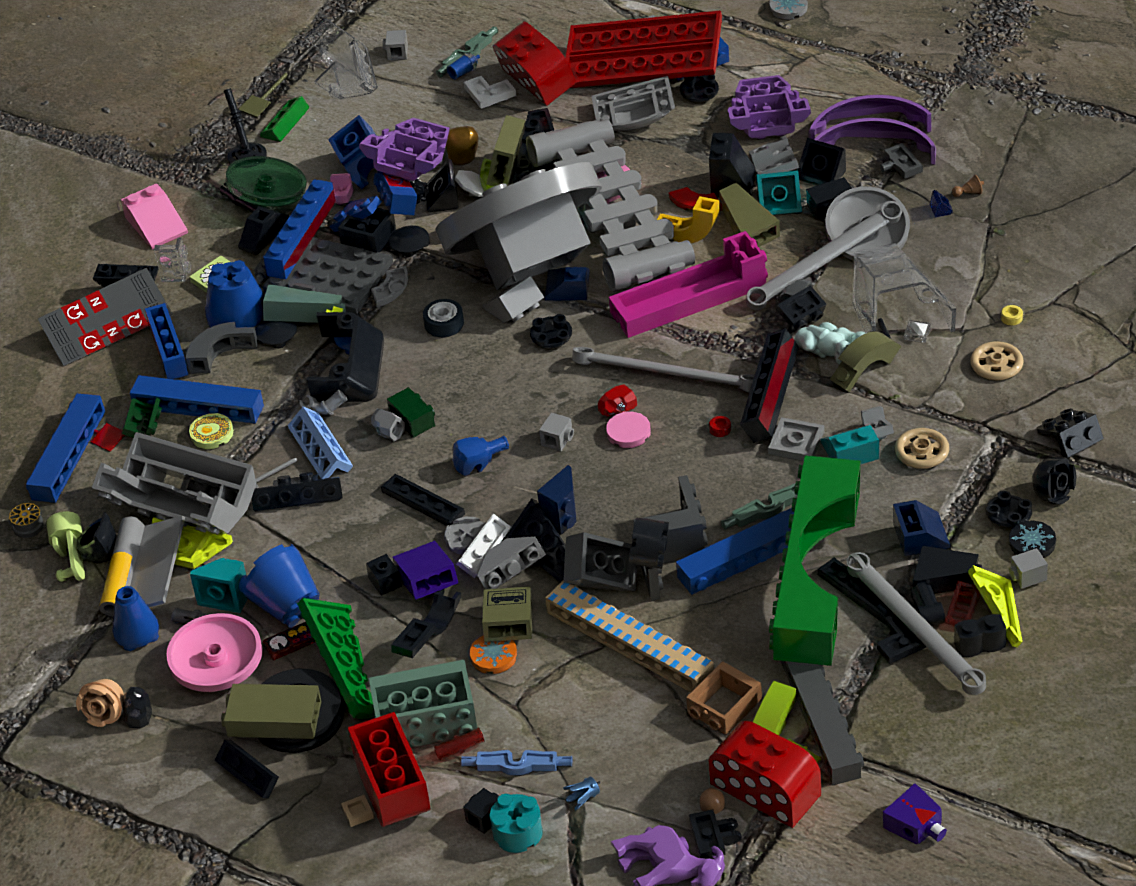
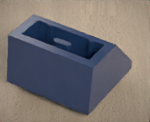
M917 500L893 504V525L904 556L920 554L922 546L941 549L950 548L947 534L940 515L936 510Z

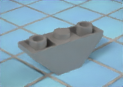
M536 537L507 538L487 551L477 577L485 589H496L546 554Z

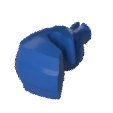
M505 436L489 442L482 437H468L456 441L452 448L454 468L463 476L469 475L474 467L479 472H482L487 464L492 461L493 454L509 449L508 440Z

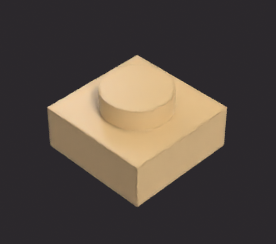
M365 795L341 803L342 810L350 827L374 819L373 811Z

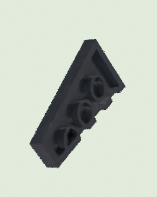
M531 498L506 536L508 538L536 537L546 554L536 562L561 583L564 580L566 544L537 500Z

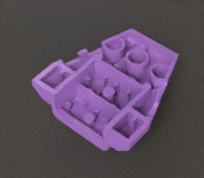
M780 75L740 80L735 91L736 97L732 98L731 101L732 107L728 108L730 123L737 129L744 130L749 137L758 139L765 138L766 136H784L795 131V123L803 122L811 114L808 100L805 97L801 99L797 90L792 91L790 84Z
M411 118L396 124L395 130L391 132L386 128L382 130L381 136H375V134L367 136L359 144V148L367 158L373 159V165L377 171L384 172V174L390 176H398L407 181H414L422 174H426L434 169L442 161L450 128Z

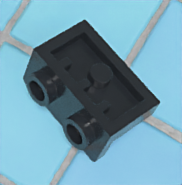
M810 285L779 303L776 310L789 324L787 331L791 334L806 327L811 321L816 322L824 315L826 303Z

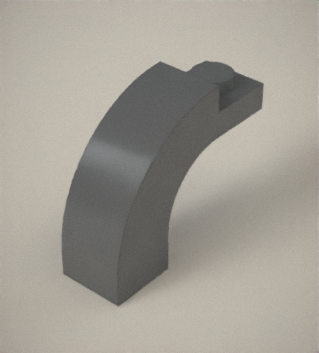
M228 322L213 326L200 333L191 342L187 350L186 361L189 374L211 373L214 359L225 351L232 349H257L258 341L255 327L236 328L235 322Z

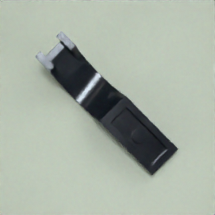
M444 589L435 592L427 617L424 621L413 618L391 644V652L413 659L433 634H441L446 630L461 599V592H456L452 598L443 596L445 593Z

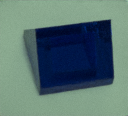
M937 190L932 191L930 207L934 216L951 215L953 210L949 200Z

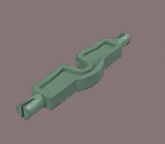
M493 26L487 32L481 31L466 41L465 49L467 51L456 49L442 62V67L436 71L437 76L441 78L447 73V66L463 55L469 59L480 55L481 50L492 42V37L498 33L497 27Z
M796 483L769 493L768 501L770 505H765L758 499H755L745 506L732 511L731 517L721 521L724 530L736 524L739 527H743L758 519H768L781 513L785 507L792 505L793 497H797L795 495Z

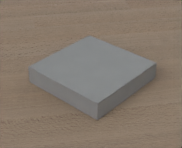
M781 417L768 447V454L804 461L805 456H815L820 439L824 434V425Z

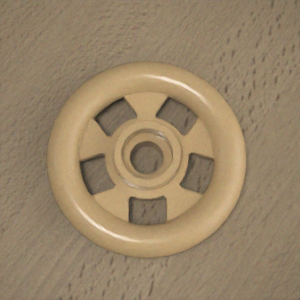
M994 341L977 347L971 355L970 363L972 369L979 376L998 381L1012 378L1018 374L1023 367L1024 360L1021 352L1015 346L1005 342ZM993 350L992 353L988 355L986 354V352ZM1005 351V352L1009 353L1010 355L1006 356V355H1005L1004 353H1002V352ZM986 360V365H980L979 361ZM1008 362L1014 363L1012 367L1007 366ZM991 369H993V370H1000V369H1001V371H1000V372H994V371H991Z
M915 428L906 431L897 439L895 453L898 459L905 465L917 469H927L941 464L947 458L949 443L945 436L936 430ZM929 438L934 439L936 442L932 444ZM910 448L911 453L906 454L904 449ZM934 449L940 451L937 455L932 454ZM916 457H919V458H925V457H926V460H919V459H916Z

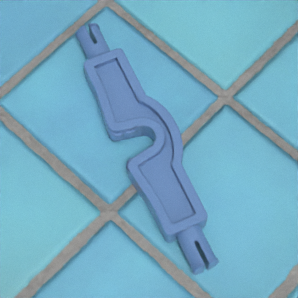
M509 750L478 752L477 756L461 757L462 767L477 766V771H501L508 775H524L532 771H556L557 766L572 767L573 764L572 756H557L555 751L525 750L522 753L521 760L518 762L513 761L512 752Z

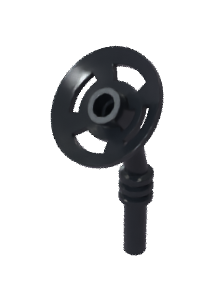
M231 88L226 89L224 94L230 109L229 115L232 116V124H235L240 144L229 151L227 156L228 162L231 166L238 169L257 167L267 157L266 148L259 143L248 142L242 123L244 120L241 118L242 114H239L241 111L237 108ZM235 153L237 160L232 157V154ZM253 157H256L255 160L244 162V160H250Z

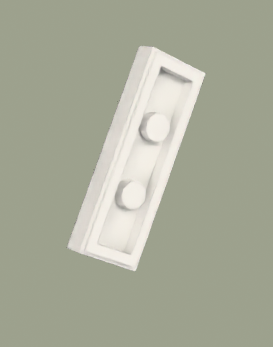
M492 514L456 565L475 578L487 551L503 540L511 526L495 514Z

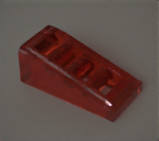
M962 581L957 582L945 624L954 626L961 622V620L953 619V616L965 618V620L973 618L981 596L976 585ZM961 595L972 597V600L963 598ZM958 602L970 604V607L958 604ZM956 609H960V610L968 611V613L965 614V613L957 612V611H955V610H956Z

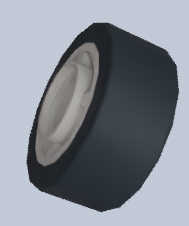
M438 299L430 302L423 310L425 330L432 336L450 337L457 334L464 325L462 307L454 300Z

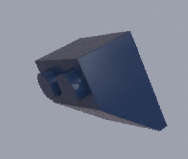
M567 465L537 490L539 505L556 531L561 535L572 528L577 522L572 468Z

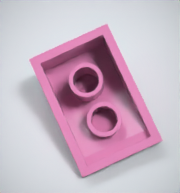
M157 183L121 199L125 218L151 249L188 233L186 226L168 196Z

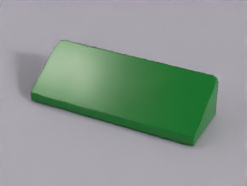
M299 96L288 100L263 129L260 136L274 141H282L309 109V105L304 98Z

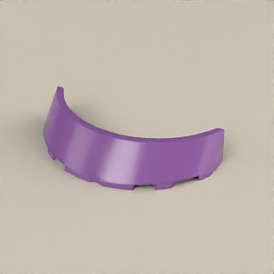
M866 95L838 102L824 110L811 125L808 137L815 139V135L825 131L826 124L833 119L887 112H902L910 121L922 122L927 132H931V112L913 101L896 96Z
M862 118L846 121L828 128L814 139L834 145L836 140L841 137L907 138L914 140L920 151L930 153L931 164H935L936 160L935 144L925 133L907 123L892 119Z

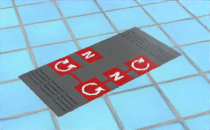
M145 268L38 318V321L60 361L65 366L148 327L145 308L165 303L169 315L171 316L173 313L148 269Z

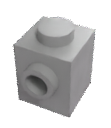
M406 30L387 31L386 39H383V50H386L388 60L407 59L408 41Z
M555 413L549 415L539 430L541 446L557 451H562L574 435L571 418Z
M1037 548L1011 557L1009 574L1011 579L1016 581L1021 589L1047 580L1048 564Z

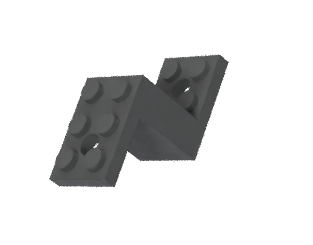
M687 475L678 477L680 511L644 517L669 522L668 535L664 536L668 537L667 547L664 554H661L664 555L663 564L681 560L704 549V546L708 545L706 532H703V530L707 529L704 516L699 514L702 512L699 499L695 500L694 483L690 484ZM641 566L651 601L660 600L659 590L663 589L661 575L658 576V574L662 573V569Z

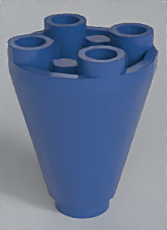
M124 586L120 588L115 598L112 628L114 640L123 646L126 651H132L150 642H155L159 638L158 632L160 629L156 616L133 587Z

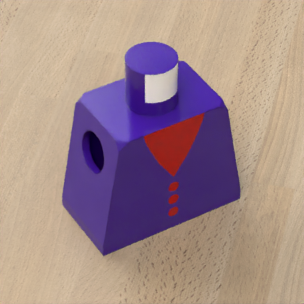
M915 783L883 811V828L914 844H920L928 836L939 842L946 835L947 829L941 826L942 810L940 806Z

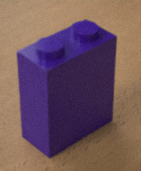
M436 541L392 557L394 565L399 570L401 582L415 600L458 584L453 562Z

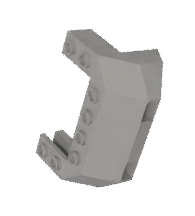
M136 432L123 468L116 467V469H113L105 463H101L92 489L98 491V496L107 499L108 502L119 506L121 504L138 509L137 513L150 517L151 514L157 515L156 518L161 520H168L183 515L185 517L184 527L191 525L196 527L195 530L208 531L218 535L219 533L228 534L244 515L257 483L253 466L250 464ZM166 475L183 479L180 490L172 485L163 483Z

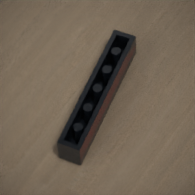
M786 328L767 334L740 422V426L753 443L773 437L799 346Z

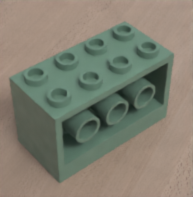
M465 660L369 677L375 718L395 712L410 747H419L421 745L478 735L474 703Z

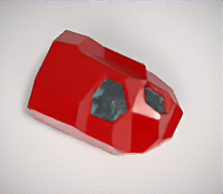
M625 384L616 386L604 393L598 401V411L605 416L627 412L637 406V398L634 392Z

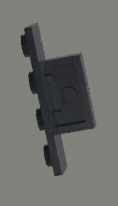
M306 472L294 478H290L289 475L277 477V480L273 481V486L255 488L251 499L253 510L262 511L340 500L343 498L340 477L319 479L318 474L313 475L312 472Z

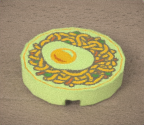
M209 413L193 421L190 425L189 434L191 441L197 447L215 449L219 447V444L229 442L234 430L231 420L227 416Z

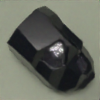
M130 687L123 695L124 721L130 728H143L149 724L152 715L149 695L140 687Z

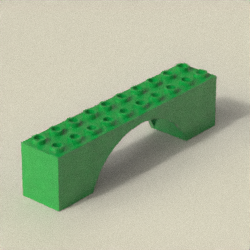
M805 456L803 465L799 464L798 478L800 481H796L795 495L797 497H793L792 512L794 514L789 516L788 527L791 528V531L786 532L785 545H788V548H784L782 554V562L785 565H780L779 580L782 581L776 585V598L778 599L773 602L772 615H775V617L770 619L769 633L773 634L770 635L769 650H773V660L832 666L838 628V597L819 587L808 576L802 566V562L807 553L820 540L834 532L855 526L860 497L861 461Z

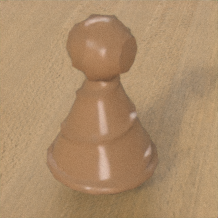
M973 175L962 187L955 186L952 189V194L954 197H960L963 192L982 194L984 182L980 181L977 175Z

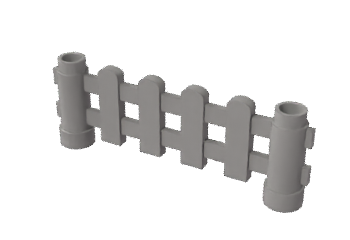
M608 119L587 121L575 126L527 136V151L534 167L551 164L552 161L558 159L560 161L553 163L554 169L574 163L590 162L596 173L604 171L607 175L598 179L602 190L582 205L588 204L591 208L584 211V220L591 231L604 229L607 233L600 236V245L608 258L603 260V272L606 283L611 291L628 288L631 284L650 281L655 277L673 274L695 264V254L691 243L688 240L670 242L669 240L674 237L673 223L668 219L655 220L653 217L657 213V199L651 194L640 196L636 191L641 189V175L636 170L624 172L621 168L626 163L624 149L619 146L607 147L606 144L613 143L615 140L614 130ZM591 151V153H587V154H584V155H580V156H577V155H576V154H580V153H584V152ZM620 195L623 200L607 204L605 199ZM636 220L638 226L624 229L620 223ZM649 245H652V246H653L652 248L645 249V250H642V251H638V250H637L638 248H641V247H645V246H649Z

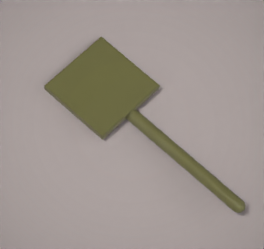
M284 73L261 98L251 95L238 110L258 117L271 103L265 100L267 96L288 74Z

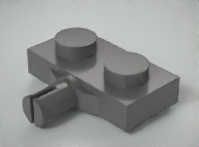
M903 143L884 150V156L888 162L880 164L882 172L893 168L904 179L923 172L922 164Z

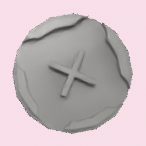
M466 516L457 518L453 521V524L445 528L444 539L447 548L454 553L463 555L486 523L481 522L476 517Z

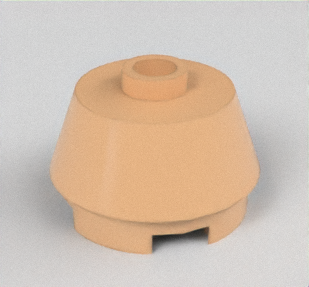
M100 679L87 683L81 688L77 696V710L81 709L88 718L86 722L93 726L104 727L106 724H112L121 715L124 692L116 682L110 679Z

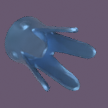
M589 776L583 782L563 787L564 790L570 789V791L574 792L567 796L566 801L571 802L578 799L575 807L576 811L590 797H595L600 793L598 784L601 782H596L594 778Z

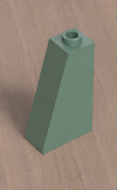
M268 285L263 300L264 321L318 323L317 312H326L327 309L333 310V306L343 308V312H346V304L342 303V295Z

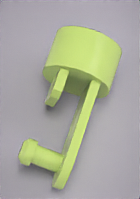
M63 511L55 513L46 522L48 540L61 557L67 556L66 549L68 548L71 565L70 568L65 570H57L56 578L58 581L64 582L67 578L75 576L78 581L85 579L83 559H81V555L77 551V540L82 534L81 519L74 512Z

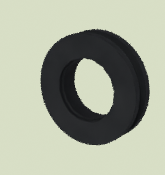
M290 669L277 673L262 683L272 685H318L321 696V706L314 739L258 738L267 747L285 753L305 752L325 744L339 730L344 716L341 695L336 683L326 674L312 669Z

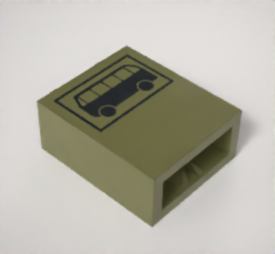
M531 587L485 589L483 591L482 625L484 642L532 639Z

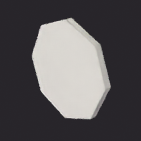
M459 170L454 180L460 187L470 192L469 196L484 197L480 175L472 171Z

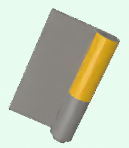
M183 515L146 526L136 517L132 516L121 520L99 609L103 614L114 616L117 591L124 586L133 587L148 607L166 602L185 521Z

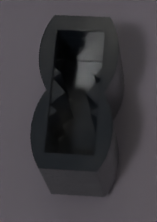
M991 614L983 616L978 620H964L955 624L954 645L961 657H973L982 652H995L1005 648L1006 625L1002 616Z

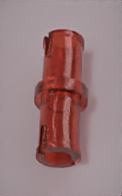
M478 727L461 736L458 734L453 736L452 740L434 746V750L439 761H442V759L456 753L463 754L466 749L484 743L485 740Z

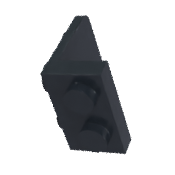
M1071 408L1061 411L1060 415L1056 418L1044 420L1042 425L1036 428L1038 433L1056 436L1062 456L1066 458L1104 439L1096 414L1087 413L1086 411H1075Z

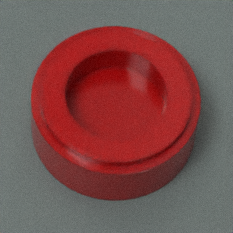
M725 416L712 418L709 421V432L715 437L727 436L731 432L730 419Z

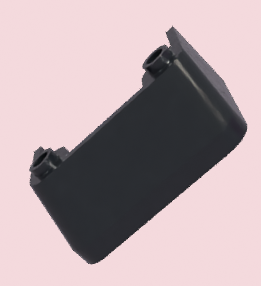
M317 312L316 316L322 337H351L348 363H338L332 366L329 371V377H307L306 381L310 396L315 397L317 402L326 401L339 389L347 397L346 402H367L373 400L378 393L383 356L384 336L382 331L352 312Z

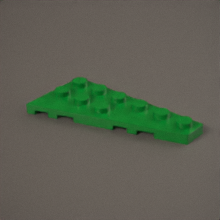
M302 598L297 603L301 616L310 629V634L315 640L320 654L329 668V673L334 678L340 694L348 706L349 713L353 718L370 720L375 715L371 692L366 689L365 685L368 681L367 674L362 672L364 661L359 639L353 633V629L356 626L355 621L350 619L349 615L352 612L351 605Z

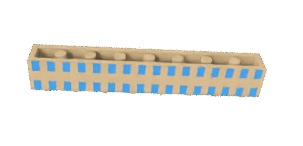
M563 580L545 597L547 613L689 692H692L714 670V662L708 657L694 652L688 646H683L671 637L654 630L651 626L635 620L631 615H626L614 606L600 601L596 596L589 595L580 590L576 585L563 583Z

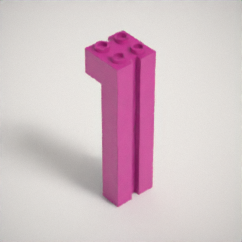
M746 231L724 238L723 256L610 296V313L616 322L620 323L621 329L629 338L747 295L751 288L761 287L766 283V278H768L765 268V262H767L766 253L764 250H760L756 240L751 238Z

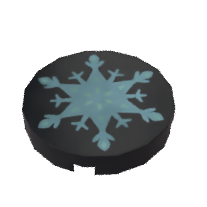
M1034 520L1024 521L1011 529L1009 545L1016 555L1037 548L1043 558H1045L1055 549V531L1043 522Z

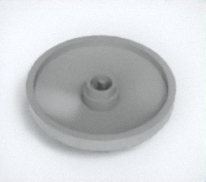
M856 187L841 193L832 201L826 213L825 232L829 242L881 210L885 202H897L902 208V214L897 223L887 224L841 254L850 260L861 263L881 262L893 257L905 245L910 229L908 212L897 197L883 189ZM886 208L884 213L888 216L895 209Z

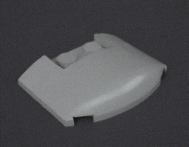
M668 76L591 96L596 120L608 119L614 131H628L646 127L659 121L675 108Z

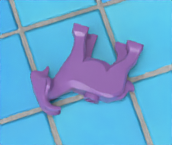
M657 825L654 828L647 827L643 834L629 835L611 841V845L615 848L618 857L623 855V858L618 860V864L624 873H627L633 863L639 860H650L654 867L648 874L633 880V886L672 884L693 877L697 878L691 881L692 886H714L720 880L725 869L724 855L718 847H712V851L716 855L713 856V859L697 858L688 852L689 846L683 836L679 838L673 828L664 825Z

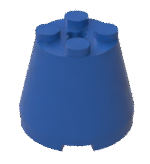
M241 260L213 265L208 277L205 305L206 320L210 328L228 322H235L236 328L255 327L264 319L263 300L265 295L249 268Z
M281 544L270 549L253 562L256 566L248 576H242L239 582V590L251 602L291 628L299 622L301 617V611L297 603L302 598L318 600L320 594L297 548L293 544L289 547H284Z

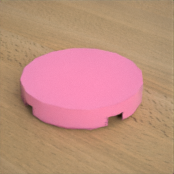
M622 412L616 414L608 421L606 432L607 438L612 444H619V447L634 448L642 445L645 439L649 438L651 428L649 420L641 413Z

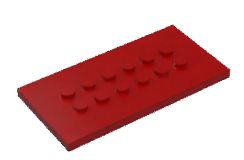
M721 10L571 25L565 58L577 83L570 88L649 81L665 76L672 79L714 75L716 72L722 24Z

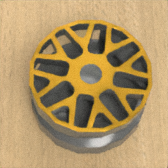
M20 504L13 508L9 514L12 529L18 537H33L40 533L44 527L41 511L35 504Z

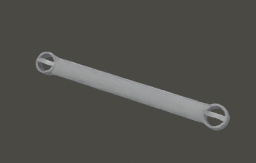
M895 201L885 202L881 210L761 287L751 288L746 296V304L753 310L763 309L767 301L783 292L786 286L791 285L796 280L805 278L887 224L897 223L902 214L900 204ZM886 208L895 209L888 216L884 213ZM752 294H761L754 302L749 298Z
M575 347L572 353V360L580 365L598 362L737 385L740 389L749 393L755 376L753 374L737 376L597 353L588 347Z
M856 552L848 556L847 571L849 575L860 578L962 682V689L965 693L978 695L985 691L986 675L980 669L972 668L870 565L868 555ZM858 562L861 568H854L851 565ZM973 678L976 685H968L966 681Z

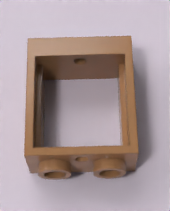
M722 661L686 697L687 712L691 717L701 720L713 730L727 735L762 699L761 682ZM722 686L742 696L725 715L705 705Z

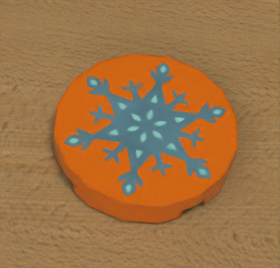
M483 635L475 640L470 648L471 663L474 668L482 673H487V671L493 672V674L504 672L511 668L516 661L517 647L513 640L484 642Z

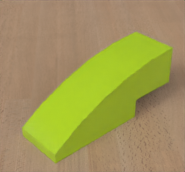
M773 681L757 711L753 723L780 736L786 726V718L796 703V688Z

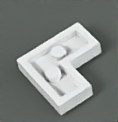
M482 76L464 82L465 90L481 109L516 96V89L507 79L490 86Z

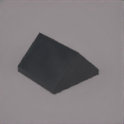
M807 138L799 162V168L797 169L799 178L820 185L840 179L846 172L845 148Z
M448 159L427 182V188L430 190V193L426 197L427 211L430 213L459 208L457 182L454 180L455 172L451 159Z

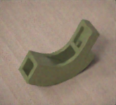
M881 332L865 333L855 339L841 353L838 359L842 362L830 380L850 392L862 372L871 363L883 360L890 364L901 348V345Z

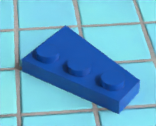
M377 196L349 201L344 209L333 217L334 221L330 228L337 232L338 227L347 215L361 219L372 215L382 201Z

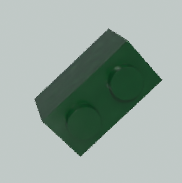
M409 387L387 398L389 412L397 415L405 422V430L413 438L435 426L434 409L431 405H427L418 393H414Z

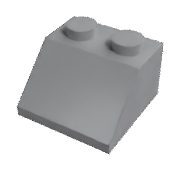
M529 276L512 285L482 306L486 311L504 323L509 320L515 322L524 316L522 312L526 309L530 312L538 307V301L543 299L544 296L532 277Z

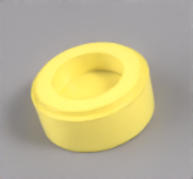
M1008 305L1001 310V321L1003 323L1017 325L1022 322L1023 311L1020 307Z

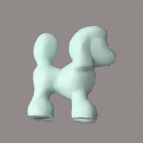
M823 322L819 327L809 325L799 329L794 340L799 348L812 352L821 358L835 356L836 362L840 365L842 361L838 358L849 344L865 334V332L858 331L855 333L844 327L837 329L834 324Z

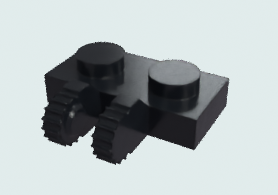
M714 809L689 814V821L700 858L708 859L716 856L712 851L713 846L718 847L723 852V855H726L724 844L728 846L740 842L742 836L739 831L735 830L738 828L735 818L716 820Z

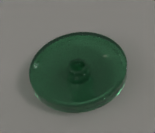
M265 156L246 157L233 162L227 168L225 177L226 186L232 194L246 202L261 206L274 207L295 203L303 197L307 185L306 177L299 168L284 160Z

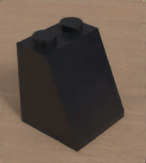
M713 133L709 154L711 193H715L720 198V190L737 183L752 196L756 172L755 167L733 133Z

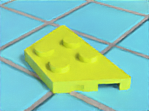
M153 517L152 524L164 520ZM183 526L174 564L195 569L231 545L233 542L232 536L223 533L216 535L208 531L195 530L196 527Z

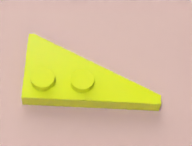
M973 565L969 569L968 574L992 614L1002 616L1006 625V637L1011 645L1017 648L1023 641L1011 580Z

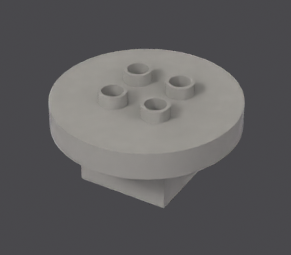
M590 162L574 163L546 172L545 169L537 170L521 178V181L509 186L504 183L482 193L484 197L454 212L440 222L435 229L447 255L462 254L479 249L496 290H500L516 284L529 276L534 277L547 272L549 269H555L573 262L591 244L576 208L596 196L602 190V187Z

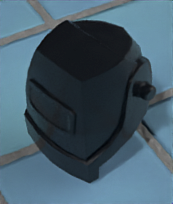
M106 512L103 513L100 519L89 525L78 538L77 551L81 555V559L94 563H103L111 560L117 535Z

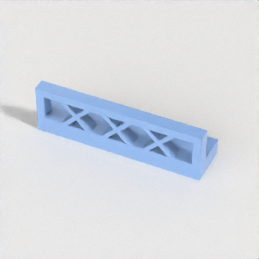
M303 406L288 424V428L320 478H329L337 468L349 472L353 465L320 414ZM303 420L302 430H298L296 427ZM311 433V441L307 444V434ZM316 447H320L319 457H315ZM328 460L330 465L324 471V462Z

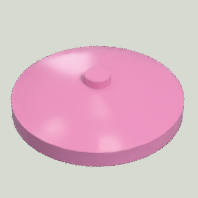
M217 613L196 618L182 626L170 640L166 656L172 676L181 685L195 691L215 692L231 688L232 684L243 682L255 671L261 660L262 644L258 631L249 621L236 615Z

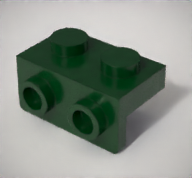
M156 397L153 405L132 398L122 434L134 438L136 432L148 436L150 434L154 435L158 425L154 421L159 419L162 410L161 407H158L160 398Z

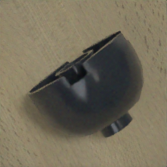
M1047 458L1038 464L1032 475V483L1035 493L1041 499L1054 504H1063L1069 500L1071 496L1067 495L1070 489H1075L1077 478L1074 465L1068 462L1070 460L1065 458Z

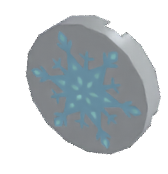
M770 0L769 3L770 12L772 11L775 17L786 20L794 19V16L797 15L801 17L807 12L808 8L807 0Z

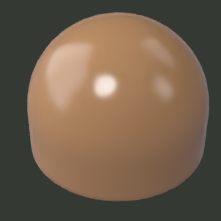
M708 788L702 792L700 796V808L702 811L714 809V813L717 814L724 809L725 799L720 790Z

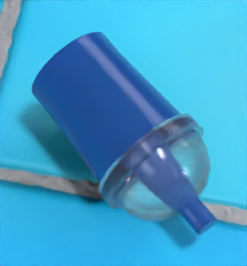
M463 54L459 59L447 66L449 76L456 80L468 72L474 71L478 65L477 59L480 58V55Z

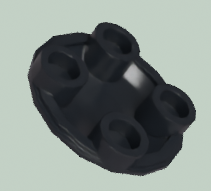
M714 75L684 77V81L680 85L681 95L685 99L694 102L708 101L714 98L719 91V85Z
M403 226L391 234L389 245L393 250L402 253L404 257H411L415 252L430 245L429 233L419 226Z
M562 314L545 318L538 317L532 321L530 337L540 347L556 348L562 346L572 336V327Z
M263 320L255 328L257 341L273 345L277 349L283 348L286 342L297 333V325L295 322Z
M1000 491L997 497L988 502L986 515L997 525L1015 527L1024 521L1030 520L1032 516V502L1028 499L1011 495L1008 491Z

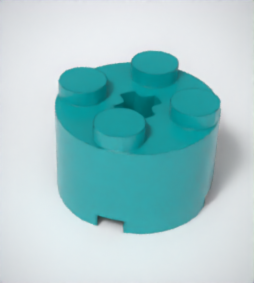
M505 793L500 795L490 811L494 841L499 844L501 849L511 853L527 851V847L533 844L534 846L537 845L543 834L540 808L537 800L532 796L523 794L510 795Z

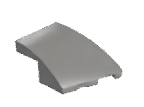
M786 136L780 137V141L766 143L749 151L757 175L788 172L799 168Z

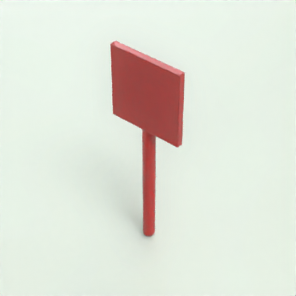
M106 423L100 431L94 430L96 436L90 442L111 452L125 435L122 434L121 429Z

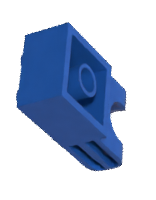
M358 115L328 140L340 162L351 175L352 181L362 190L369 184L367 176L370 170L374 168L373 159L367 158L359 148V144L367 136L375 134V132Z

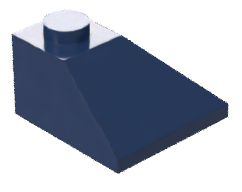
M587 267L549 269L545 301L587 300L590 269Z

